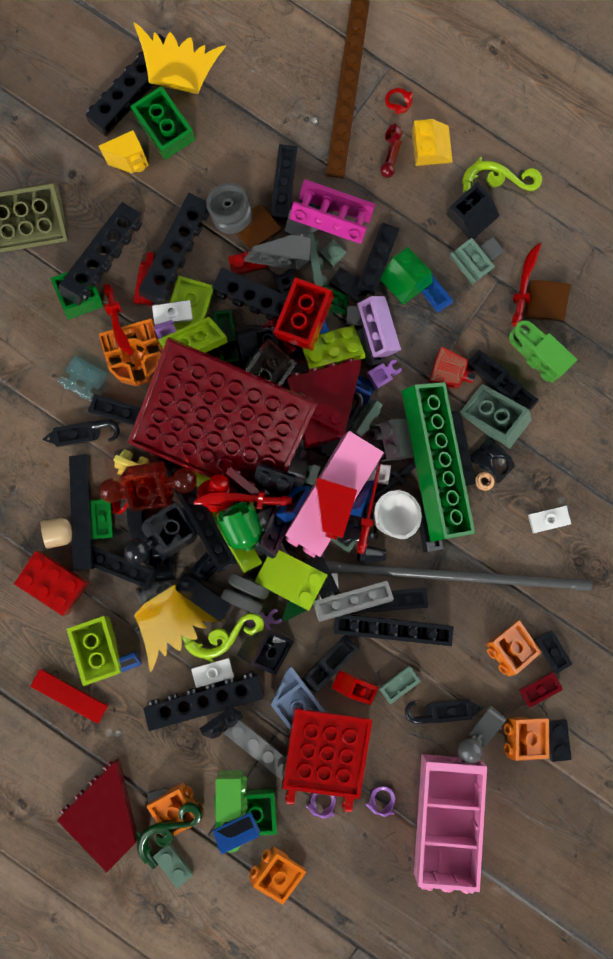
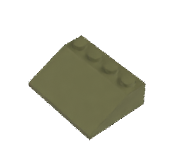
M57 181L0 191V252L68 241Z

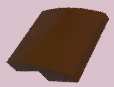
M258 204L252 209L250 224L244 230L235 234L250 251L253 246L263 244L280 233L281 228L261 204Z
M531 280L528 292L531 298L530 303H526L524 317L541 321L548 319L564 322L571 284Z

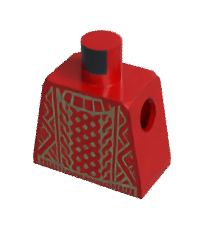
M440 347L428 384L445 382L446 387L458 389L462 381L473 383L476 373L466 370L467 359L444 347Z

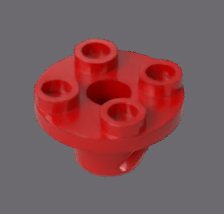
M216 474L199 486L197 497L199 498L208 493H237V491L229 483L226 476ZM236 501L221 504H205L204 506L208 507L211 512H218L219 510L232 507Z

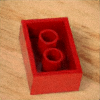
M295 278L273 331L276 338L313 351L334 298L332 290Z
M35 551L14 585L60 615L65 616L70 613L89 584V581L44 552Z

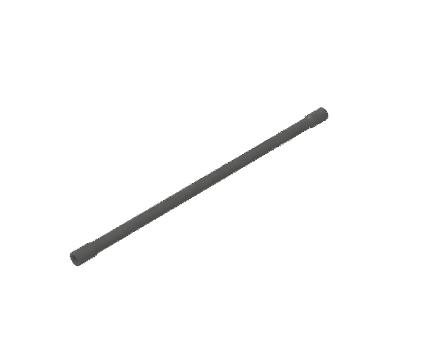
M325 561L331 573H355L564 588L579 591L592 590V580L560 579Z

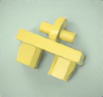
M124 449L113 460L115 461L114 467L119 469L117 474L122 475V482L127 483L129 479L136 481L137 477L144 480L147 479L149 459L142 456L135 463L131 461L133 453Z

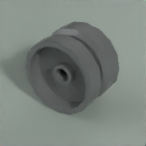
M226 183L217 186L209 193L206 200L207 209L217 230L222 233L233 234L244 230L250 224L252 209L247 194L242 187L237 184Z
M232 572L228 582L237 588V591L231 588H224L220 598L246 611L259 615L263 604L254 599V596L260 599H267L270 590L254 582V579Z

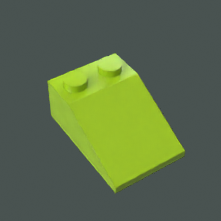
M278 550L275 558L272 559L267 556L254 582L309 611L327 574Z
M102 616L66 629L83 686L122 673L116 637L110 617Z

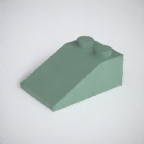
M484 384L479 387L460 411V414L508 449L512 447L532 421L529 409Z

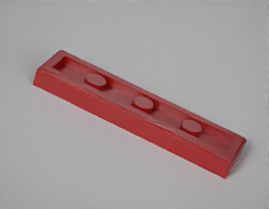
M42 668L39 669L30 685L33 689L97 724L100 723L109 706Z

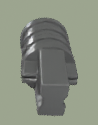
M170 580L154 582L150 589L144 587L136 588L140 604H145L172 586Z

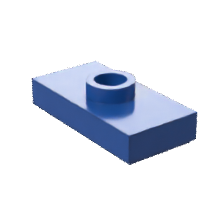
M432 275L433 283L421 291V293L438 313L452 304L453 299Z

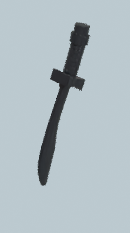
M415 459L411 460L400 471L394 470L390 474L393 477L389 480V484L382 486L375 492L373 503L380 499L397 482L402 484L405 481L403 477L416 468Z

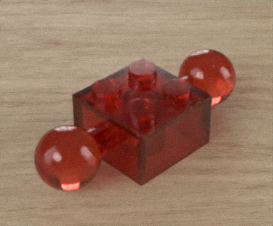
M163 461L127 466L120 476L121 482L115 478L104 480L99 487V494L104 501L109 503L118 502L123 495H126L131 511L168 507L174 496L172 488L180 493L191 492L196 487L197 477L188 468L178 469L173 476L168 477Z

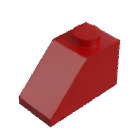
M339 670L332 689L344 696L369 705L372 704L379 688L372 683Z

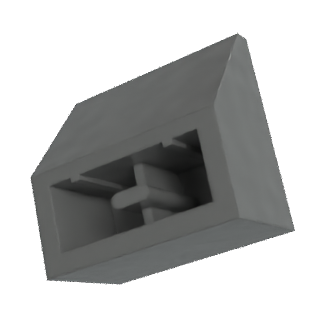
M407 418L392 419L370 426L367 432L368 443L384 452L378 463L397 461L414 456Z

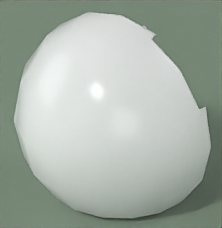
M396 490L389 491L380 497L374 507L373 518L376 527L381 532L394 538L407 539L415 534L420 527L422 514L418 502L412 495L405 491Z

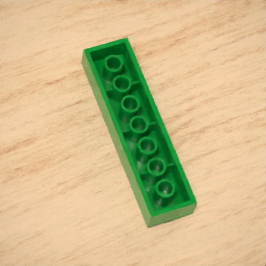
M446 383L418 384L401 390L430 541L475 534Z

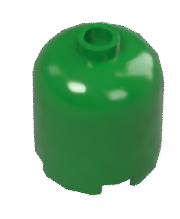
M253 501L249 502V504L247 502L236 503L229 508V511L225 513L219 511L216 514L220 528L231 548L236 550L244 549V551H250L255 548L263 531Z

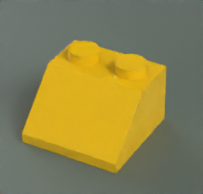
M434 119L415 120L412 127L415 166L452 163L449 126Z
M134 130L99 145L109 166L129 173L141 172L149 166Z

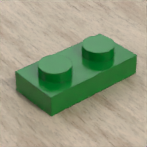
M111 499L91 501L93 539L114 538Z

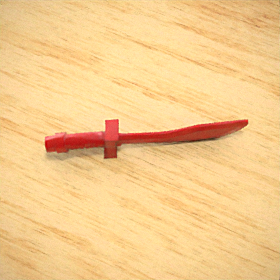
M541 243L537 244L528 253L522 271L519 294H514L513 296L514 304L517 303L511 325L515 327L522 321L525 303H530V293L526 294L531 271L536 264Z
M105 284L103 291L107 297L108 304H104L107 314L111 315L115 339L122 351L133 355L128 338L119 323L118 313H123L119 301H115L114 291L110 284Z
M378 463L367 516L366 519L362 518L361 525L363 526L357 543V552L364 554L365 549H367L369 529L373 525L370 515L380 473V463Z
M258 491V495L216 492L199 497L194 501V504L205 505L231 501H253V503H257L255 508L262 509V504L291 505L292 499L286 496L266 497L264 496V491Z

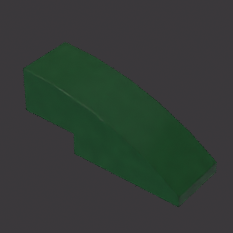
M232 310L213 312L214 322L225 334L228 342L219 346L220 360L242 368Z

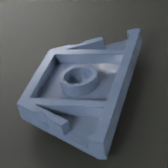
M290 665L270 704L291 731L294 708L326 711Z

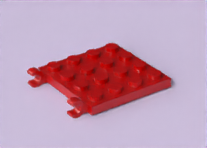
M294 708L281 786L282 789L286 790V804L294 805L296 791L344 797L342 803L344 812L352 813L354 799H360L373 720L370 718Z

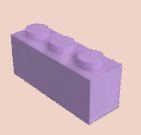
M371 296L357 303L373 357H387L401 351L386 298L384 296Z

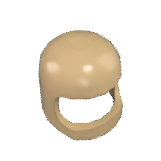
M57 518L40 521L46 549L64 546L72 541V529L68 520Z

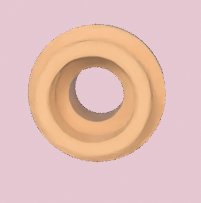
M481 472L475 478L477 488L482 491L490 490L494 486V478L489 472ZM482 478L487 479L486 485L481 483Z

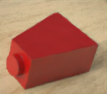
M316 478L315 484L321 531L326 533L325 537L337 540L338 537L343 538L357 490Z

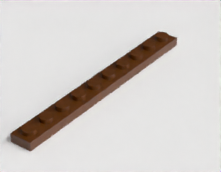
M351 0L326 176L345 177L370 4L369 0Z

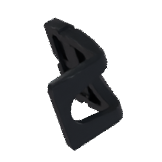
M487 438L480 445V449L478 448L470 456L471 462L475 465L478 464L480 468L491 473L496 483H500L515 467L511 456L491 438ZM494 459H506L507 468L502 474H499L494 469Z
M364 513L362 517L350 514L342 543L359 541L362 529L361 520L362 518L366 519L367 513ZM371 513L370 518L374 523L373 513ZM375 523L374 532L368 534L367 540L378 539V528Z

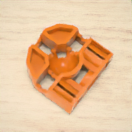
M147 319L121 327L127 338H129L128 341L133 355H129L120 349L113 330L99 333L108 370L121 383L139 386L151 382L163 351L154 329V320ZM158 345L160 351L149 354L147 348ZM137 346L144 349L142 353L137 350ZM120 356L121 363L112 365L110 359ZM143 368L146 379L136 381L134 370Z

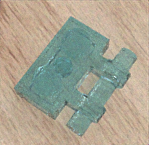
M74 355L65 370L66 373L71 375L70 378L66 379L62 376L58 383L63 385L66 390L76 392L82 399L86 398L92 401L94 396L90 392L92 387L99 391L108 374ZM78 379L86 383L83 388L75 384Z

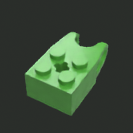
M529 321L519 322L509 334L510 343L524 356L527 364L533 369L536 368L541 373L540 376L547 382L553 383L577 361L550 333L545 335ZM522 325L527 326V327L529 328L530 332H528V331H527L526 329H524V328H521L520 326H522ZM514 333H515L516 337L519 339L520 342H517V341L514 340V338H513V334H514Z
M219 770L216 777V822H220V826L246 814L247 797H244V794H246L247 776H244V770ZM240 846L237 847V848H235V849H232V850H230V851H228V852H229V853L236 852V851L240 848Z

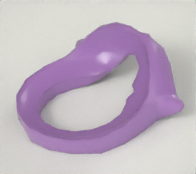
M380 786L372 791L370 800L365 805L374 814L386 817L395 814L393 807L396 798L390 788ZM381 790H386L389 792L391 800L383 808L382 812H379L376 806L375 795Z
M313 793L310 804L306 805V808L314 816H319L323 819L331 816L334 817L335 796H331L330 805L322 814H319L316 804V796L318 794Z

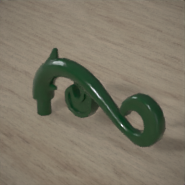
M186 802L180 806L178 816L182 821L155 823L146 828L142 834L136 831L137 852L145 864L147 863L152 869H155L158 865L151 853L152 847L148 848V841L151 836L158 833L155 838L156 843L161 847H167L174 839V833L171 829L192 827L201 821L202 811L197 804ZM186 812L194 815V819L191 821H183Z

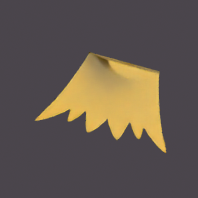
M134 22L145 57L149 83L198 94L210 68L226 45L217 47L206 54L205 45H203L194 52L191 37L187 38L178 47L175 37L169 32L164 44H162L161 39L155 32L152 41L148 34Z
M175 585L146 602L134 615L145 644L150 672L155 666L159 650L166 656L167 643L176 650L181 651V635L197 640L193 626L206 629L202 621L220 622L176 591Z

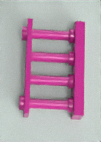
M305 179L299 197L303 201L302 203L294 201L289 219L362 244L367 228L362 225L363 221L370 223L376 204ZM310 203H313V204H316V205L321 206V207H320V209L318 210V209L309 207V204H310ZM330 209L338 212V215L329 214L327 210ZM345 215L355 218L356 221L352 222L344 219Z

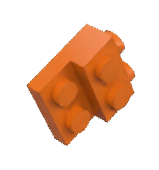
M520 620L515 621L506 630L498 633L486 643L488 655L493 659L496 658L500 664L498 666L500 672L508 677L518 674L542 653Z
M507 718V723L504 724V733L507 735L504 753L507 755V758L515 761L549 759V718Z
M183 782L167 790L164 795L149 802L146 806L156 823L182 821L179 819L178 812L180 806L186 802L197 804L202 811V817L204 812L202 804L200 802L196 803L193 799L192 788L185 786ZM186 812L184 814L185 819L183 821L194 819L192 813ZM190 827L171 830L173 831L175 836L187 830Z
M272 846L270 850L266 849L263 852L260 864L252 867L249 873V880L252 887L283 905L307 871L304 867L291 860L287 854Z

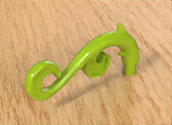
M479 157L465 171L462 179L464 193L471 188L473 180L479 177L476 174L483 170H492L486 178V182L491 187L501 186L504 183L505 177L527 191L537 190L542 183L541 173L534 168L525 170L521 175L522 180L527 176L533 178V184L527 185L505 166L493 161H482V157Z
M249 612L239 619L230 635L222 628L213 629L209 633L208 639L210 643L217 646L218 639L222 640V644L215 648L201 647L203 646L202 644L196 643L193 639L183 637L182 635L181 638L185 643V648L192 655L213 663L214 660L212 658L222 655L233 645L246 620L251 619L256 624L254 628L244 627V632L249 635L262 631L264 629V620L260 615Z

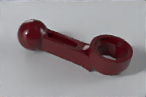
M396 123L392 124L385 134V140L390 143L385 163L380 168V173L385 178H390L394 175V165L402 144L400 139L403 131Z

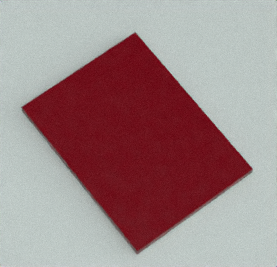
M168 337L128 443L208 478L216 474L222 475L226 469L231 467L239 470L244 479L253 482L259 462L287 471L318 402ZM256 484L259 491L267 489V487Z

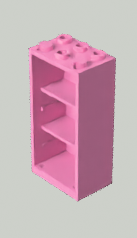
M348 431L341 438L318 478L356 489V499L384 452ZM314 484L298 514L288 525L285 536H287V542L295 547L298 544L303 546V551L312 557L318 555L321 557L331 538L325 537L326 533L321 531L316 484Z
M421 755L414 876L418 887H421L423 890L432 891L433 888L441 889L444 892L460 890L465 894L480 892L487 766L482 760L475 764H467L460 757Z

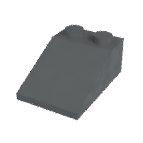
M294 234L253 246L244 257V261L299 271L309 261L311 238H307L303 234Z

